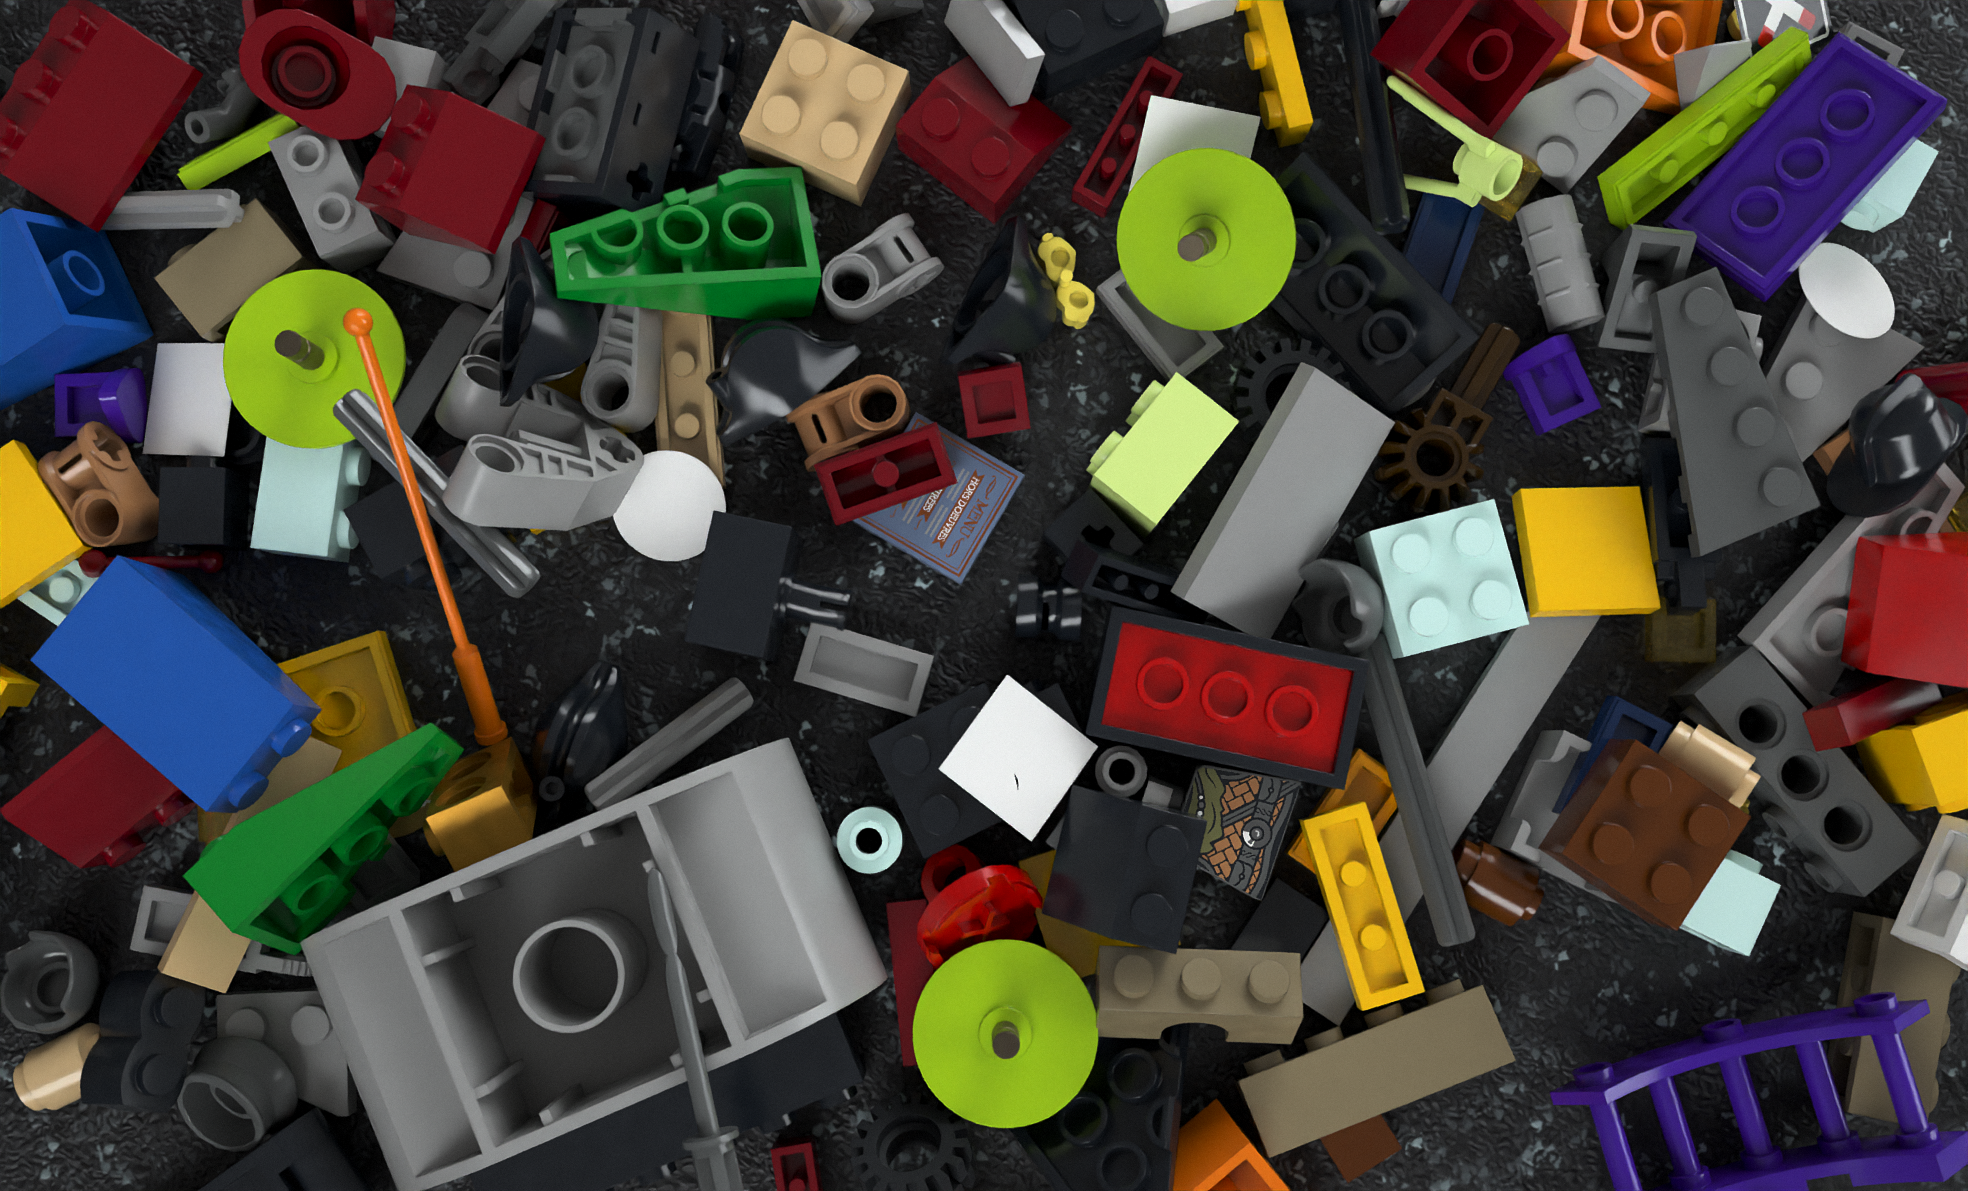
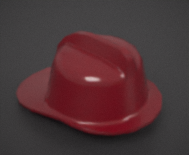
M300 9L273 10L259 16L244 32L238 51L241 74L251 92L272 109L318 134L336 140L364 138L379 131L391 117L397 100L395 76L385 58L368 44L333 26L322 18Z

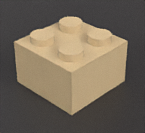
M792 20L739 133L748 157L772 168L802 167L804 182L861 207L896 131L895 125L902 118L911 99L909 71Z

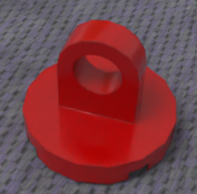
M957 844L933 854L927 860L922 871L921 887L929 904L917 924V942L934 969L937 970L954 954L977 943L996 939L1025 941L1032 934L1038 922L1033 914L1037 908L1042 909L1043 898L1025 870L1013 865L987 866L967 847ZM965 866L966 875L944 888L946 878L952 870Z

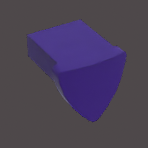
M1568 334L1553 336L1536 345L1510 362L1503 372L1506 382L1512 381L1537 436L1601 408L1575 352L1577 348L1573 339Z
M122 368L114 372L54 374L55 437L66 441L76 440L79 428L88 422L95 421L110 427L126 444L143 442L147 423V393L144 376L140 368Z

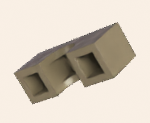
M1100 945L1095 969L1094 1004L1098 1037L1160 1039L1162 1031L1167 1027L1182 1023H1207L1224 1028L1226 1042L1292 1044L1304 1018L1300 953L1177 948V953L1172 954L1148 947Z

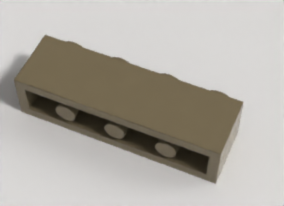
M1460 979L1423 992L1428 1005L1404 1014L1401 1004L1398 1002L1363 1016L1368 1028L1344 1037L1340 1026L1308 1037L1303 1040L1308 1050L1306 1053L1284 1061L1280 1050H1276L1243 1063L1248 1075L1234 1080L1264 1156L1271 1158L1516 1061L1483 985L1464 990Z

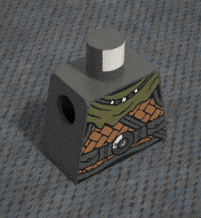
M1191 763L1183 786L1148 775L1139 801L1197 814L1206 819L1208 822L1197 867L1246 895L1262 901L1302 783L1290 779Z

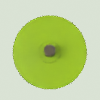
M1196 148L1185 150L1153 165L1141 176L1129 192L1118 221V259L1130 289L1138 300L1157 317L1170 324L1189 330H1222L1239 325L1256 316L1274 300L1289 276L1295 257V220L1291 206L1282 188L1255 161L1225 149Z
M311 269L278 277L252 294L235 315L229 327L223 350V372L226 387L235 407L244 419L268 438L296 448H331L356 439L333 414L334 405L347 392L355 388L366 393L376 403L355 336L350 335L343 326L344 315L353 308H362L372 316L373 327L369 334L393 405L404 379L406 348L403 333L396 316L378 293L349 275L336 271Z
M996 939L977 943L959 951L945 961L934 972L924 987L917 1003L913 1021V1046L916 1061L925 1082L934 1095L946 1107L964 1119L995 1128H1016L1031 1125L1047 1119L1060 1111L1077 1095L1086 1082L1093 1067L1098 1046V1028H1096L1094 1004L1086 986L1074 969L1048 949L1034 943L1014 939Z

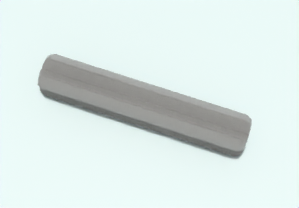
M231 189L125 192L100 230L229 228L232 223L242 221L245 210L239 206L240 196Z
M730 678L589 782L584 789L585 795L597 811L630 798L748 710L754 701L751 693L738 678Z

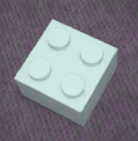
M1494 499L1368 531L1354 539L1361 568L1370 572L1384 594V617L1380 632L1386 636L1392 659L1529 625Z

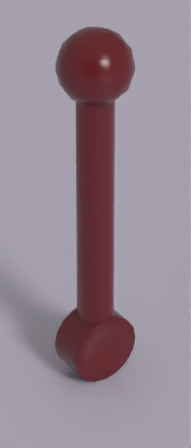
M214 549L204 550L199 555L126 557L163 569L200 568L203 572L209 574L217 573L224 563L223 556ZM88 550L79 557L78 562L85 576L97 578L101 576L116 557H106L99 550Z

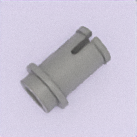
M1114 746L1105 750L1099 756L1095 765V777L1098 785L1106 793L1128 797L1143 787L1147 778V766L1144 758L1137 750L1128 746ZM1117 759L1124 760L1129 767V779L1120 783L1113 782L1109 775V768Z

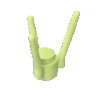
M1391 75L1387 78V85L1464 142L1453 161V171L1459 175V184L1403 174L1406 189L1453 197L1471 207L1477 205L1482 195L1490 200L1498 201L1509 194L1517 183L1522 171L1523 160L1520 154L1476 133L1398 76Z

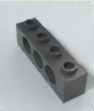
M1753 645L1725 649L1670 695L1683 710L1679 713V718L1682 722L1694 729L1700 724L1756 757L1750 770L1761 777L1751 792L1766 809L1762 813L1764 821L1780 838L1789 843L1793 841L1808 859L1804 863L1806 871L1816 883L1828 892L1866 897L1924 848L1840 748L1815 751L1802 712L1807 711V708ZM1746 708L1754 714L1757 723L1755 734L1750 740H1747L1742 735L1739 728V718ZM1789 758L1795 763L1798 770L1797 782L1790 790L1784 785L1781 776L1782 767ZM1834 809L1839 817L1840 825L1837 834L1830 839L1824 829V820L1827 813Z

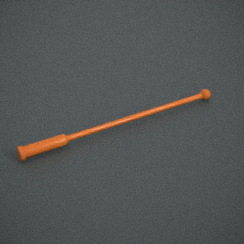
M353 308L344 315L343 326L350 335L355 336L456 645L452 652V657L476 727L474 735L478 744L484 746L494 745L507 737L508 730L505 722L500 719L478 647L469 643L369 334L373 327L372 316L362 308Z

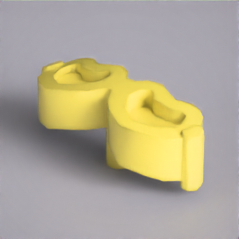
M1046 233L1042 236L1035 259L1043 267L1044 273L1049 278L1052 287L1056 290V304L1062 311L1063 323L1067 326H1073L1075 329H1081L1086 325L1093 313L1095 305L1094 293L1080 282L1071 281L1075 267L1076 251L1061 237H1054L1052 233Z

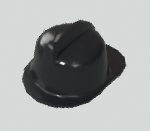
M1911 373L1903 375L1895 384L1886 385L1867 394L1859 400L1851 412L1849 421L1850 442L1838 456L1828 474L1827 494L1833 506L1848 516L1870 518L1889 514L1908 504L1926 487L1947 457L1962 442L1968 433V415L1960 404L1947 398L1937 397L1933 391L1925 386L1920 377Z

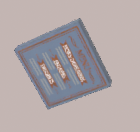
M916 412L904 433L934 422ZM938 425L958 483L852 521L959 585H962L1024 480L1025 475Z

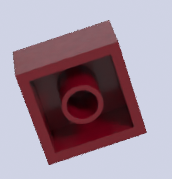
M1410 0L1370 55L1392 74L1416 88L1476 133L1491 140L1571 35L1534 0Z

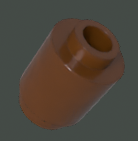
M1462 839L1452 852V857L1467 905L1507 926L1514 925L1520 918L1525 921L1530 920L1537 911L1545 891L1544 886L1538 884L1539 870L1482 840L1474 844L1466 839Z

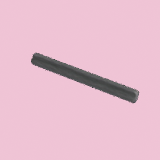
M1379 632L1375 641L1366 650L1353 657L1370 660L1364 695L1437 941L1442 947L1466 943L1475 938L1476 932L1386 636Z

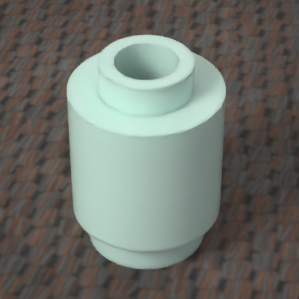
M877 805L864 806L850 813L841 823L837 833V848L843 861L850 868L867 874L881 872L890 867L900 855L905 841L904 828L900 819L891 810ZM873 828L880 833L882 845L878 851L867 853L860 849L857 837L862 829Z

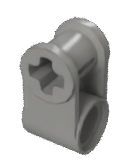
M909 213L897 215L886 221L867 238L834 257L826 265L822 274L824 302L828 312L836 320L846 324H858L866 321L898 299L918 291L942 272L945 266L940 258H931L912 230L915 221ZM846 278H858L868 286L867 293L855 301H846L840 298L834 292V289L841 280Z

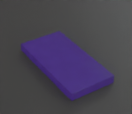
M1838 32L1663 222V228L1694 231L1697 239L1693 253L1713 267L1717 266L1720 272L1765 303L1945 110L1947 98L1841 32Z

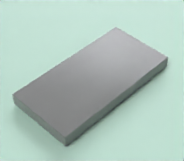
M1301 362L1171 592L1249 635L1271 639L1304 581L1299 576L1298 571L1303 566L1316 561L1395 422L1317 368Z

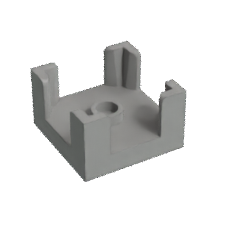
M1565 730L1541 731L1490 845L1604 900L1618 903L1538 849L1559 816L1553 813L1552 810L1579 753L1590 750L1592 743Z

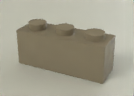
M1853 911L1836 1008L1854 1006L1853 1001L1855 999L1879 992H1893L1896 994L1898 1001L1927 999L1930 1013L1902 1030L1900 1034L1928 1120L1929 1113L1933 1111L1938 1101L1939 1085L1936 1079L1940 1049L1946 1044L1950 1034V1018L1947 1014L1951 987L1957 980L1961 967L1940 954L1906 943L1890 934L1896 920ZM1871 1035L1830 1039L1827 1059L1843 1110L1852 1114L1898 1123Z

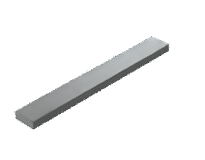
M1527 603L1525 610L1529 625L1511 629L1425 762L1450 850L1458 841L1601 615L1530 617ZM1397 807L1377 837L1402 920L1405 924L1424 893ZM1328 917L1300 961L1303 1003L1340 1026L1354 1004L1355 999L1331 921Z

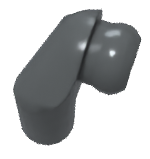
M233 67L224 71L221 74L224 80L217 81V91L225 97L218 107L198 110L186 115V133L194 142L199 144L243 133L262 100L251 92L241 74L240 68Z

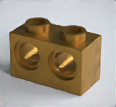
M512 737L457 760L434 789L433 794H431L426 818L423 820L424 834L432 851L438 857L446 855L455 872L532 840L539 792L537 784Z

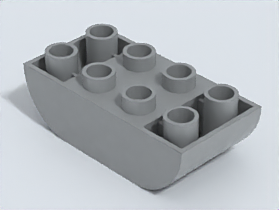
M789 738L780 739L745 751L642 792L325 928L300 942L397 1191H422L463 1177L687 1081L665 977L666 954L657 939L647 893L648 872L652 868L660 872L668 888L677 930L678 946L676 955L681 960L686 972L707 1072L751 1054L816 1023L865 996L887 980L888 974Z

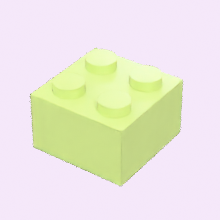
M1178 372L1175 373L1165 387L1156 380L1149 385L1130 410L1132 413L1125 421L1132 428L1124 438L1114 430L1090 460L1091 464L1086 469L1093 476L1088 489L1091 488L1123 522L1143 538L1148 536L1239 422Z

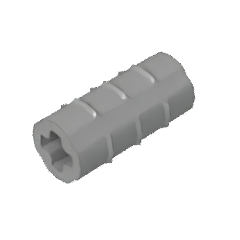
M1563 194L1544 198L1522 207L1515 213L1522 237L1520 245L1524 246L1531 269L1529 275L1533 276L1539 298L1537 304L1542 308L1548 333L1554 334L1578 329L1605 317L1598 291L1600 284L1596 283L1590 263L1591 254L1587 252L1581 231L1583 224L1579 223L1572 196Z

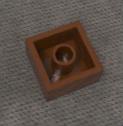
M1609 739L1538 849L1646 922L1678 931L1751 816L1638 740Z

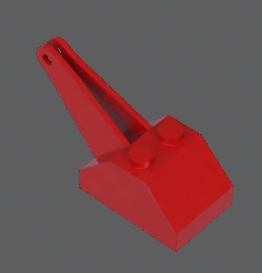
M1968 531L1859 536L1856 546L1841 662L1866 673L1968 688Z

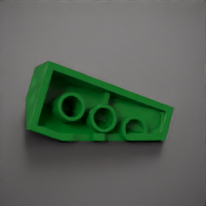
M802 167L737 169L718 176L717 184L690 193H686L684 188L664 194L663 202L631 213L625 209H620L550 233L557 298L746 320L805 317L812 315L822 278Z
M429 723L237 824L227 834L211 841L201 852L199 861L183 877L232 933L295 956L302 950L300 942L321 931L348 904L357 892L349 881L367 859L380 861L392 846V843L387 839L388 830L397 818L409 816L421 808L465 749L433 723Z

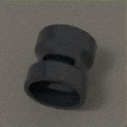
M1018 574L1015 637L1035 638L1040 632L1054 633L1059 640L1079 641L1083 592L1079 591L1063 577L1058 582H1044L1038 575ZM1043 602L1048 603V612H1043Z

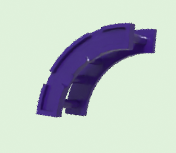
M1879 992L1861 996L1853 1001L1854 1006L1786 1016L1743 1026L1741 1020L1736 1018L1710 1022L1701 1027L1702 1036L1656 1048L1613 1064L1610 1062H1595L1580 1066L1572 1071L1573 1081L1550 1092L1553 1105H1589L1615 1191H1647L1642 1189L1616 1104L1617 1099L1647 1085L1674 1169L1668 1174L1669 1183L1649 1191H1810L1807 1180L1843 1174L1850 1175L1853 1187L1886 1183L1945 1182L1968 1164V1131L1939 1132L1936 1124L1928 1123L1900 1034L1902 1030L1930 1013L1927 999L1898 1001L1896 994L1893 992ZM1871 1035L1900 1127L1894 1131V1134L1859 1138L1856 1130L1849 1129L1822 1043L1823 1040ZM1794 1045L1822 1134L1816 1139L1818 1144L1781 1151L1779 1146L1772 1145L1745 1055ZM1718 1062L1745 1150L1740 1153V1161L1708 1169L1706 1165H1700L1673 1076Z

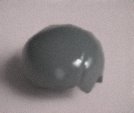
M1318 559L1303 566L1298 572L1299 576L1306 580V586L1303 592L1292 600V607L1303 620V637L1310 648L1351 657L1366 650L1377 638L1384 617V594L1370 572L1346 561L1333 559Z
M29 931V942L5 954L7 972L0 986L1 1010L18 1029L42 1034L56 1033L78 1022L90 1010L100 991L99 962L87 944L81 940L59 932Z

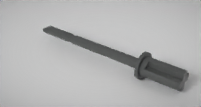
M652 868L648 872L647 877L649 905L657 939L666 954L665 977L698 1129L697 1134L687 1137L682 1141V1146L684 1150H691L700 1191H744L733 1141L734 1138L739 1136V1130L737 1126L719 1127L685 969L681 960L676 955L678 946L677 930L668 888L660 872Z

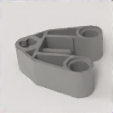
M550 248L540 256L553 269ZM505 295L473 338L468 347L467 355L486 356L500 362ZM591 302L598 318L599 336L582 381L580 392L582 403L590 414L622 432L634 433L643 430L652 423L659 405L663 321L661 310ZM628 386L629 394L626 402L620 408L612 410V399L615 393L620 388Z
M473 354L466 355L460 359L435 411L438 424L446 432L468 442L443 491L442 499L452 514L473 525L568 531L610 517L617 512L644 464V456L641 450L631 440L610 424L590 414L580 401L543 383L529 387L520 400L511 407L500 406V362L486 356Z

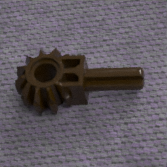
M1496 323L1487 325L1449 391L1441 388L1427 400L1423 409L1417 408L1410 412L1408 424L1394 420L1395 423L1388 434L1392 441H1384L1377 453L1380 458L1391 463L1375 471L1376 480L1386 481L1393 478L1397 485L1387 494L1390 502L1394 503L1408 494L1410 495L1408 503L1410 514L1418 515L1422 513L1428 503L1433 512L1437 514L1449 511L1451 500L1463 504L1472 497L1467 483L1481 480L1484 470L1478 465L1469 462V460L1484 452V445L1479 442L1493 417L1481 410L1520 344V338L1514 333V330ZM1419 448H1428L1439 456L1441 461L1439 476H1430L1419 468L1416 460Z

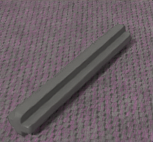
M355 388L347 392L334 405V416L403 486L377 404L359 389ZM401 430L426 511L509 596L520 598L529 592L541 577L539 571L496 527L473 525L461 520L450 512L442 499L443 491L449 478Z

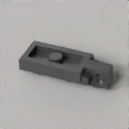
M494 0L464 37V40L468 43L467 47L441 79L459 96L481 105L500 87L499 74L504 71V66L510 60L522 56L529 49L535 38L534 30L548 12L557 10L567 0Z

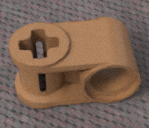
M875 374L866 376L836 390L816 394L787 414L785 418L787 422L795 423L808 455L804 460V465L807 472L816 471L814 464L901 434L909 424L911 409L910 403L898 382L889 376ZM880 393L890 394L895 397L897 406L891 418L879 423L871 422L865 418V405L871 397ZM818 421H820V424L826 436V443H824L819 428L817 426Z
M88 422L79 428L77 439L61 452L52 451L45 454L38 462V472L42 481L55 494L73 523L77 535L85 543L93 547L134 544L149 541L158 534L159 499L152 492L133 462L125 442L110 427L100 422Z

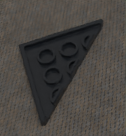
M1190 1023L1176 1024L1165 1028L1160 1039L1098 1037L1097 1053L1093 1067L1077 1095L1065 1107L1047 1119L1023 1127L1009 1128L1055 1191H1173Z

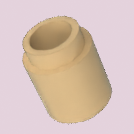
M1680 721L1659 752L1660 756L1739 809L1761 777L1750 770L1756 757L1700 724L1694 729Z
M94 1023L84 1024L26 1054L24 1061L19 1063L14 1069L13 1082L19 1098L27 1107L35 1111L45 1108L57 1110L81 1098V1073L91 1048L101 1037L99 1025Z

